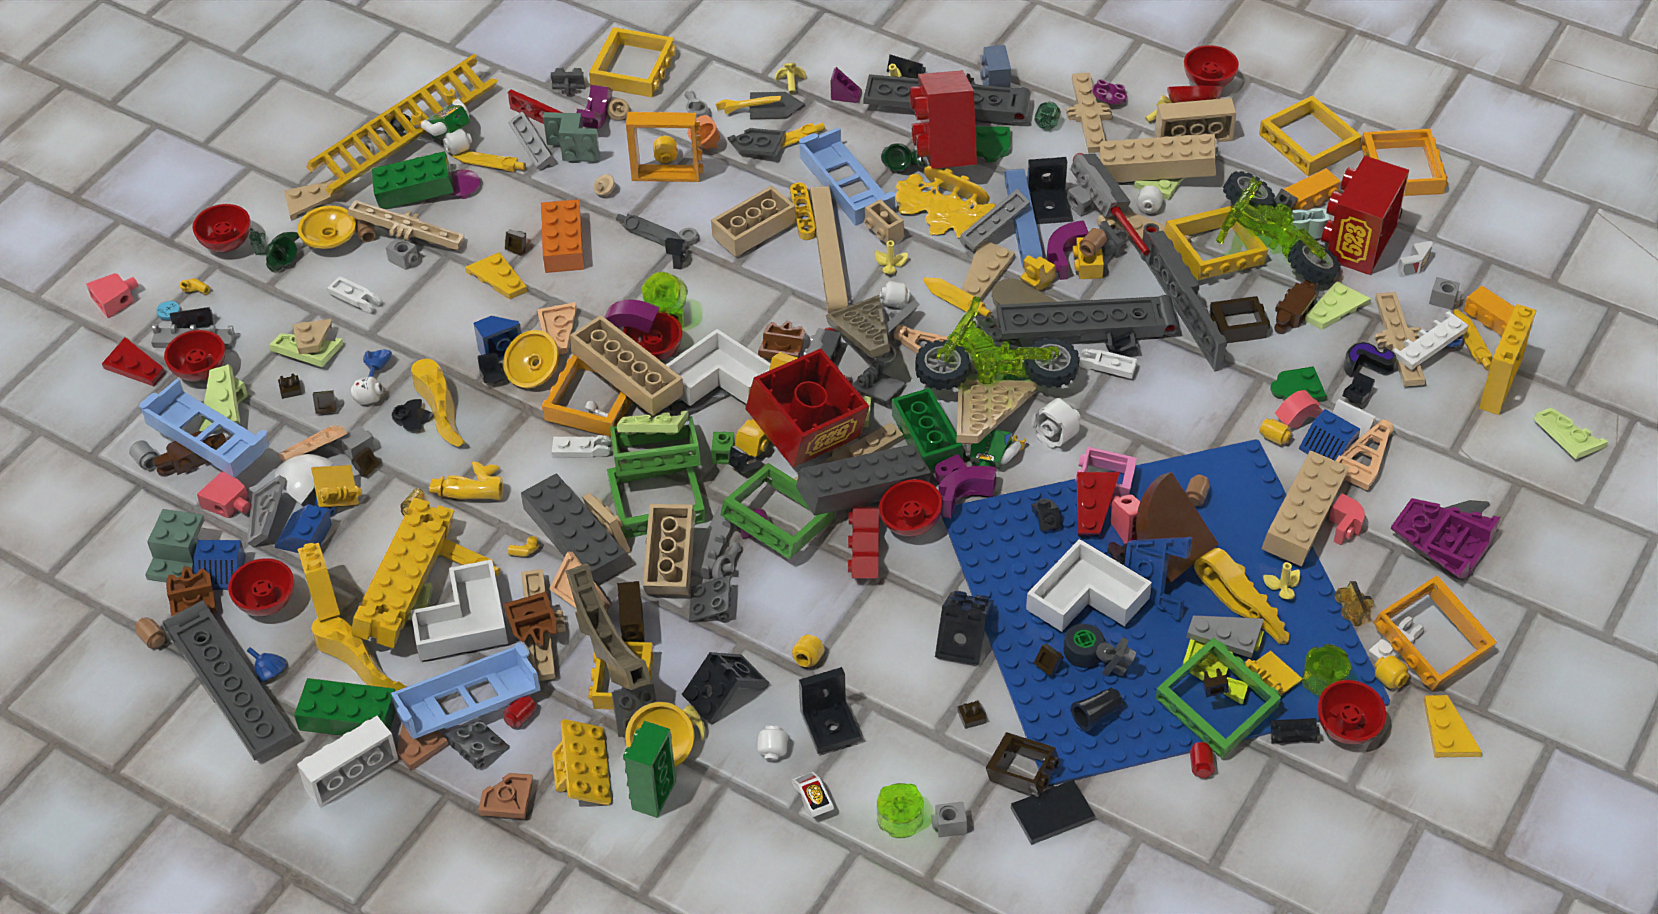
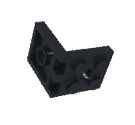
M1067 157L1028 160L1027 183L1036 225L1071 222V212L1066 195Z
M963 591L951 592L942 605L935 657L979 665L986 620L993 609L994 600H990L989 597L984 595L968 596ZM961 633L966 637V642L959 644L955 641L954 636Z
M709 652L681 695L708 723H715L738 688L765 689L769 682L743 655ZM709 686L712 687V695L710 697L707 695V688Z
M840 667L799 679L800 712L817 754L860 742L861 735L846 702L845 672L843 668ZM829 724H834L838 726V728L835 730H828L826 726Z

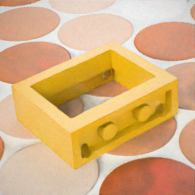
M319 543L303 545L304 547L298 549V553L318 621L340 615Z
M624 642L636 656L646 661L651 679L654 659L652 642ZM594 652L593 662L596 663V666L591 669L593 686H589L588 699L592 700L593 709L614 710L612 693H603L606 661L597 658Z

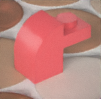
M1302 390L1289 396L1276 410L1275 414L1284 424L1299 429L1308 416L1317 418L1323 410L1319 407L1320 403L1312 398L1306 390Z
M1342 493L1332 505L1329 521L1338 525L1333 542L1342 545L1346 538L1350 539L1353 533L1360 535L1365 516L1361 504Z

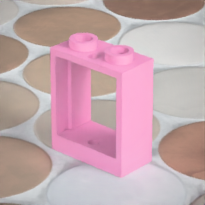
M1087 447L1086 454H1081L1078 465L1082 467V470L1077 469V472H1087L1088 465L1124 473L1122 485L1116 483L1112 497H1123L1129 495L1137 458Z

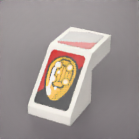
M1432 241L1413 244L1411 256L1400 258L1397 270L1400 277L1420 273L1430 258L1433 247Z
M814 772L792 779L794 788L801 794L805 811L810 816L815 817L834 809L820 777Z

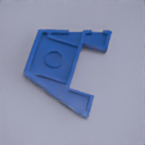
M1192 537L1143 539L1127 542L1125 567L1152 582L1150 600L1156 603V607L1172 614L1171 617L1175 620L1182 619L1185 600L1164 593L1169 554L1185 559L1190 557Z

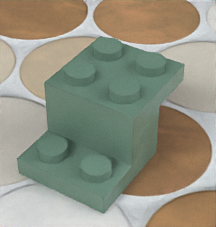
M544 112L543 121L547 145L561 146L562 161L600 162L597 129H583L581 113Z
M162 509L147 541L153 557L145 574L147 580L166 583L168 575H175L176 578L180 577L183 567H191L192 573H194V555L199 540L197 536L205 521L203 514Z

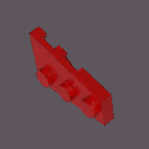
M126 337L122 339L102 362L103 369L153 387L165 374L164 368Z
M1077 472L1078 536L1100 535L1120 472Z

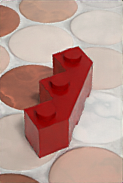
M853 507V512H849V525H853L852 536H848V549H852V560H848V573H852V578H878L879 507Z

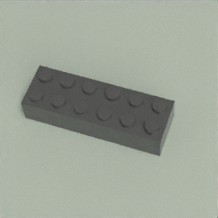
M913 444L800 468L796 487L815 516L878 502L889 488L899 482L913 479L929 482L931 471Z
M557 473L521 492L523 509L564 557L568 551L573 552L582 565L589 564L593 581L597 586L628 569L626 552Z

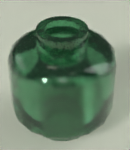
M1051 101L1041 103L1034 118L1036 124L1042 129L1055 128L1061 115L1060 108Z

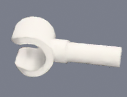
M588 401L586 403V410L592 411L595 415L607 417L608 413L598 410L595 402Z

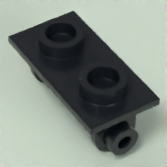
M889 55L887 72L890 71V64H895L902 76L906 78L918 79V74H924L926 71V67L922 63Z
M210 307L170 313L171 322L177 328H190V325H196V328L214 325L213 313Z
M1316 718L1270 720L1271 743L1317 741V736H1320V728L1317 727Z

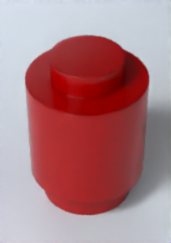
M528 695L515 700L503 711L505 723L510 727L519 728L534 714L536 703Z
M1195 743L1190 750L1192 773L1200 778H1206L1215 771L1213 750L1208 743Z

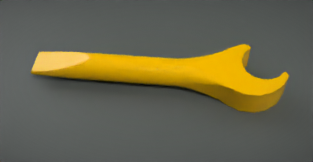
M769 96L743 101L725 99L717 102L716 108L717 111L724 109L725 114H729L741 108L780 101L781 96Z

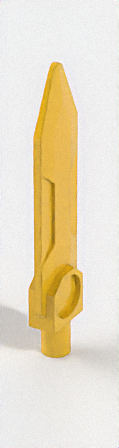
M809 123L799 129L786 133L781 148L797 143L800 138L810 134H818L819 131L825 130L824 124L813 125V123Z
M466 151L457 155L452 154V157L466 164L503 169L514 172L516 169L525 170L526 163L518 162V158L503 157L473 151Z
M923 278V282L932 294L971 315L990 317L991 311L985 308L986 305L980 299L941 278Z
M1455 309L1454 315L1469 325L1468 331L1463 334L1465 344L1476 363H1482L1484 368L1489 370L1492 354L1472 320L1460 310Z
M444 539L443 546L439 552V555L460 565L492 560L447 539ZM492 560L495 576H498L501 569L496 567Z

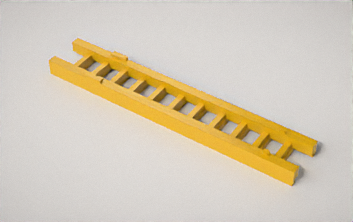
M474 53L309 160L306 168L311 173L323 164L327 165L329 170L338 178L326 188V191L331 196L427 132L421 128V125L415 128L403 112L409 109L415 116V111H420L422 113V120H427L429 118L417 103L423 100L434 114L438 113L443 108L431 94L436 91L446 102L444 92L447 95L451 94L445 87L449 82L462 96L460 101L467 106L494 88L498 80L491 78L485 83L481 81L471 69L478 62L477 56ZM463 74L475 89L470 92L458 77ZM396 118L408 133L401 137L389 121ZM380 127L394 141L389 146L375 132ZM368 136L380 152L373 155L361 140ZM353 145L366 159L360 165L347 151ZM339 154L352 168L346 174L333 160Z

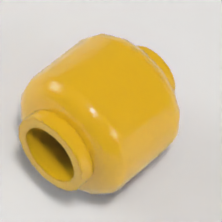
M666 135L658 137L653 143L654 158L660 163L673 162L678 155L675 139Z
M810 634L800 637L792 649V656L796 663L808 668L815 666L824 653L822 641Z
M1389 655L1385 658L1381 657L1374 665L1376 668L1375 678L1387 688H1400L1409 678L1408 666L1394 655Z

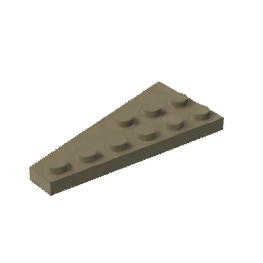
M879 295L826 315L827 322L871 358L881 357L884 353L890 351Z

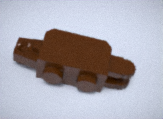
M1305 280L1302 284L1296 283L1292 289L1289 288L1283 301H1279L1275 308L1277 316L1274 329L1277 333H1284L1289 327L1299 328L1306 314L1314 307L1317 284Z
M198 431L191 435L196 438L203 431ZM223 433L207 437L203 443L217 450L227 440ZM176 441L167 445L166 453L154 459L157 473L161 476L169 475L173 472L179 475L209 462Z

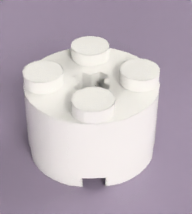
M1056 398L1033 414L1031 425L1033 429L1036 428L1038 432L1036 436L1044 445L1050 448L1059 447L1078 433L1080 414L1077 410L1072 409L1067 403L1063 402L1062 399Z

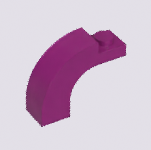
M597 85L590 86L589 99L585 110L577 109L576 112L581 113L583 127L600 129L604 125L608 115L607 106L612 99L613 89Z
M1084 220L1071 222L1059 227L1048 240L1046 260L1055 265L1056 273H1058L1060 280L1068 279L1069 264L1065 254L1071 251L1073 246H1076L1077 238H1084L1089 233Z
M621 300L612 304L607 309L604 318L617 328L627 326L649 333L659 307L640 300Z
M964 467L944 477L939 484L943 517L951 518L955 504L965 496L983 495L993 497L996 486L997 467Z

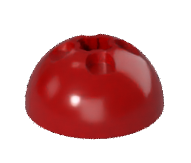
M1214 45L1196 47L1190 50L1184 58L1186 76L1195 86L1225 87L1234 79L1239 67L1238 59L1231 51Z
M1221 86L1167 87L1168 96L1172 103L1220 99L1223 90Z
M219 204L202 211L195 218L192 228L196 239L201 245L211 251L223 253L239 248L246 241L251 229V220L248 212L242 207L234 204Z
M659 311L649 333L627 326L623 329V333L660 361L670 358L677 351L682 340V326L680 322L672 315Z
M206 330L188 331L175 337L167 345L164 352V360L169 370L180 379L190 382L207 380L209 371L221 367L225 359L223 340L217 334Z
M917 479L906 480L893 485L884 493L879 504V513L884 524L894 533L906 537H916L927 533L936 525L942 512V498L938 489L929 482Z
M270 558L256 559L242 565L234 572L228 584V592L233 603L241 611L259 617L269 616L283 609L291 599L294 591V577L291 569L285 563Z
M1341 680L1330 684L1321 693L1317 706L1318 719L1324 731L1334 740L1344 744L1356 745L1370 741L1379 734L1386 722L1387 713L1382 698L1373 688L1359 681Z

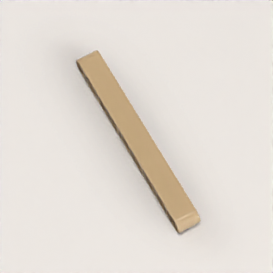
M829 186L810 187L827 311L832 313L848 307L830 188Z

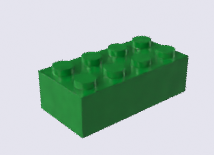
M445 151L372 168L374 196L379 208L382 209L454 193L451 166Z
M931 388L892 399L893 419L899 430L903 433L906 443L908 445L913 444L930 471H934L938 463L958 454L962 459L963 445L957 443V435Z
M307 678L294 713L299 731L343 736L345 733L361 726L365 721L378 716L390 731L396 714L391 695L392 692H395V688Z
M644 721L641 728L636 729L631 746L625 749L623 760L626 765L625 773L628 779L627 786L629 787V799L631 800L632 810L658 818L676 783L671 731L669 728Z

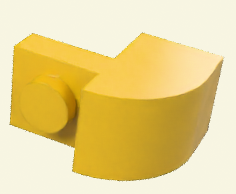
M1028 255L1023 260L1025 272L1021 275L1020 279L1035 289H1045L1056 277L1055 265L1040 256L1035 259Z

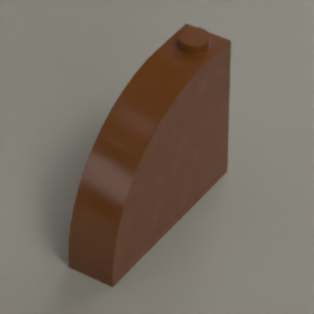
M1172 472L1160 475L1150 484L1138 507L1136 518L1137 540L1192 537L1190 557L1185 559L1169 554L1166 583H1170L1190 568L1197 559L1217 546L1218 542Z

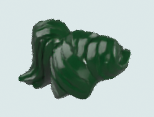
M901 143L891 144L885 147L881 153V161L893 171H903L910 164L925 167L923 157H918L917 150H910Z
M283 232L269 243L266 250V266L269 270L278 271L293 262L297 254V247L294 242L299 238L297 232Z

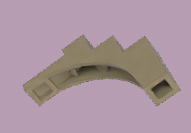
M583 564L566 570L577 609L575 614L580 632L590 636L596 657L606 661L611 682L629 690L651 683L646 661L636 656L628 648L613 626L598 595L589 564Z

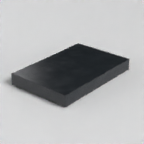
M1074 779L1042 791L1039 797L1032 795L1013 802L1010 807L1031 845L1095 819L1094 813Z

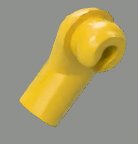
M196 278L182 280L179 284L184 292L199 291L204 295L210 292V286Z
M535 536L528 537L527 543L523 546L509 545L508 555L526 557L539 548L538 538Z

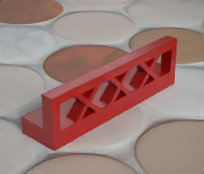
M512 89L508 91L510 109L518 113L523 111L529 118L544 124V112L563 113Z

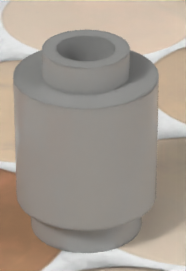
M144 440L135 442L129 450L131 457L141 468L151 470L156 467L154 459L158 455L153 448Z

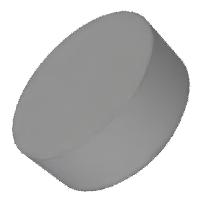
M684 228L678 234L682 239H685L687 246L694 245L698 241V233L693 228Z

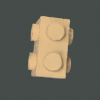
M881 199L865 207L864 223L880 240L887 244V241L896 242L904 237V220Z

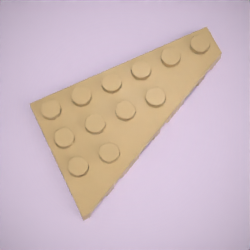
M966 379L964 383H960L958 387L957 443L965 445L979 443L1038 391L1037 382Z

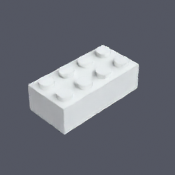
M375 716L351 732L345 733L331 744L325 745L313 755L305 757L297 766L306 792L320 808L397 761L398 755L392 733L379 717Z

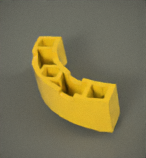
M779 352L772 357L769 371L795 360L797 357ZM752 419L747 420L737 431L734 445L748 455L757 457L766 451L771 440Z

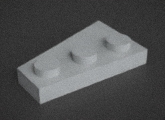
M277 476L252 494L247 544L253 547L265 541L269 536L286 478L283 476Z
M1193 615L1186 638L1207 644L1214 637L1218 642H1223L1230 652L1252 658L1264 619Z

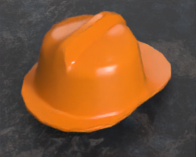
M708 115L698 117L697 121H700V132H698V135H701V146L699 147L704 150H709L712 147L717 149V143L721 137L717 125ZM688 128L687 134L691 140V129Z

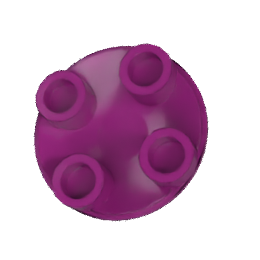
M1099 79L1092 87V93L1104 102L1122 104L1127 100L1125 86L1122 84L1114 85Z
M461 169L453 171L454 193L450 194L459 196L461 199L469 198L470 194L481 185L480 177L471 170Z

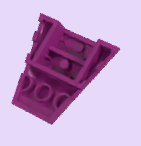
M1411 498L1391 525V530L1457 577L1465 578L1470 576L1488 550L1501 517L1494 515L1492 518L1485 517L1480 512L1473 511L1471 514L1460 511V508L1452 506L1450 509L1443 508L1438 503Z

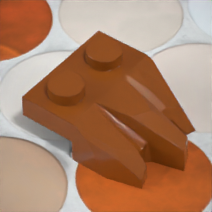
M786 321L781 326L771 322L763 332V341L759 347L758 356L772 360L773 356L781 352L799 358L802 353L806 331L802 326L792 328V322Z
M183 567L180 577L176 578L175 575H168L166 589L171 616L202 600L212 614L217 613L211 577L206 570L202 568L199 569L197 574H193L191 567Z
M546 592L503 604L510 629L514 636L522 642L529 636H532L536 646H543V633L557 634L556 618Z

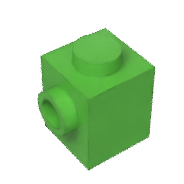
M713 431L711 447L712 464H728L730 448L735 444L734 432Z

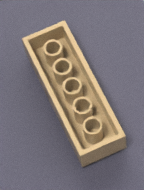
M1215 134L1100 141V161L1116 182L1216 176Z
M598 316L570 334L571 352L652 416L683 396V378L603 316Z
M1310 450L1267 532L1261 549L1302 567L1344 483L1350 467Z

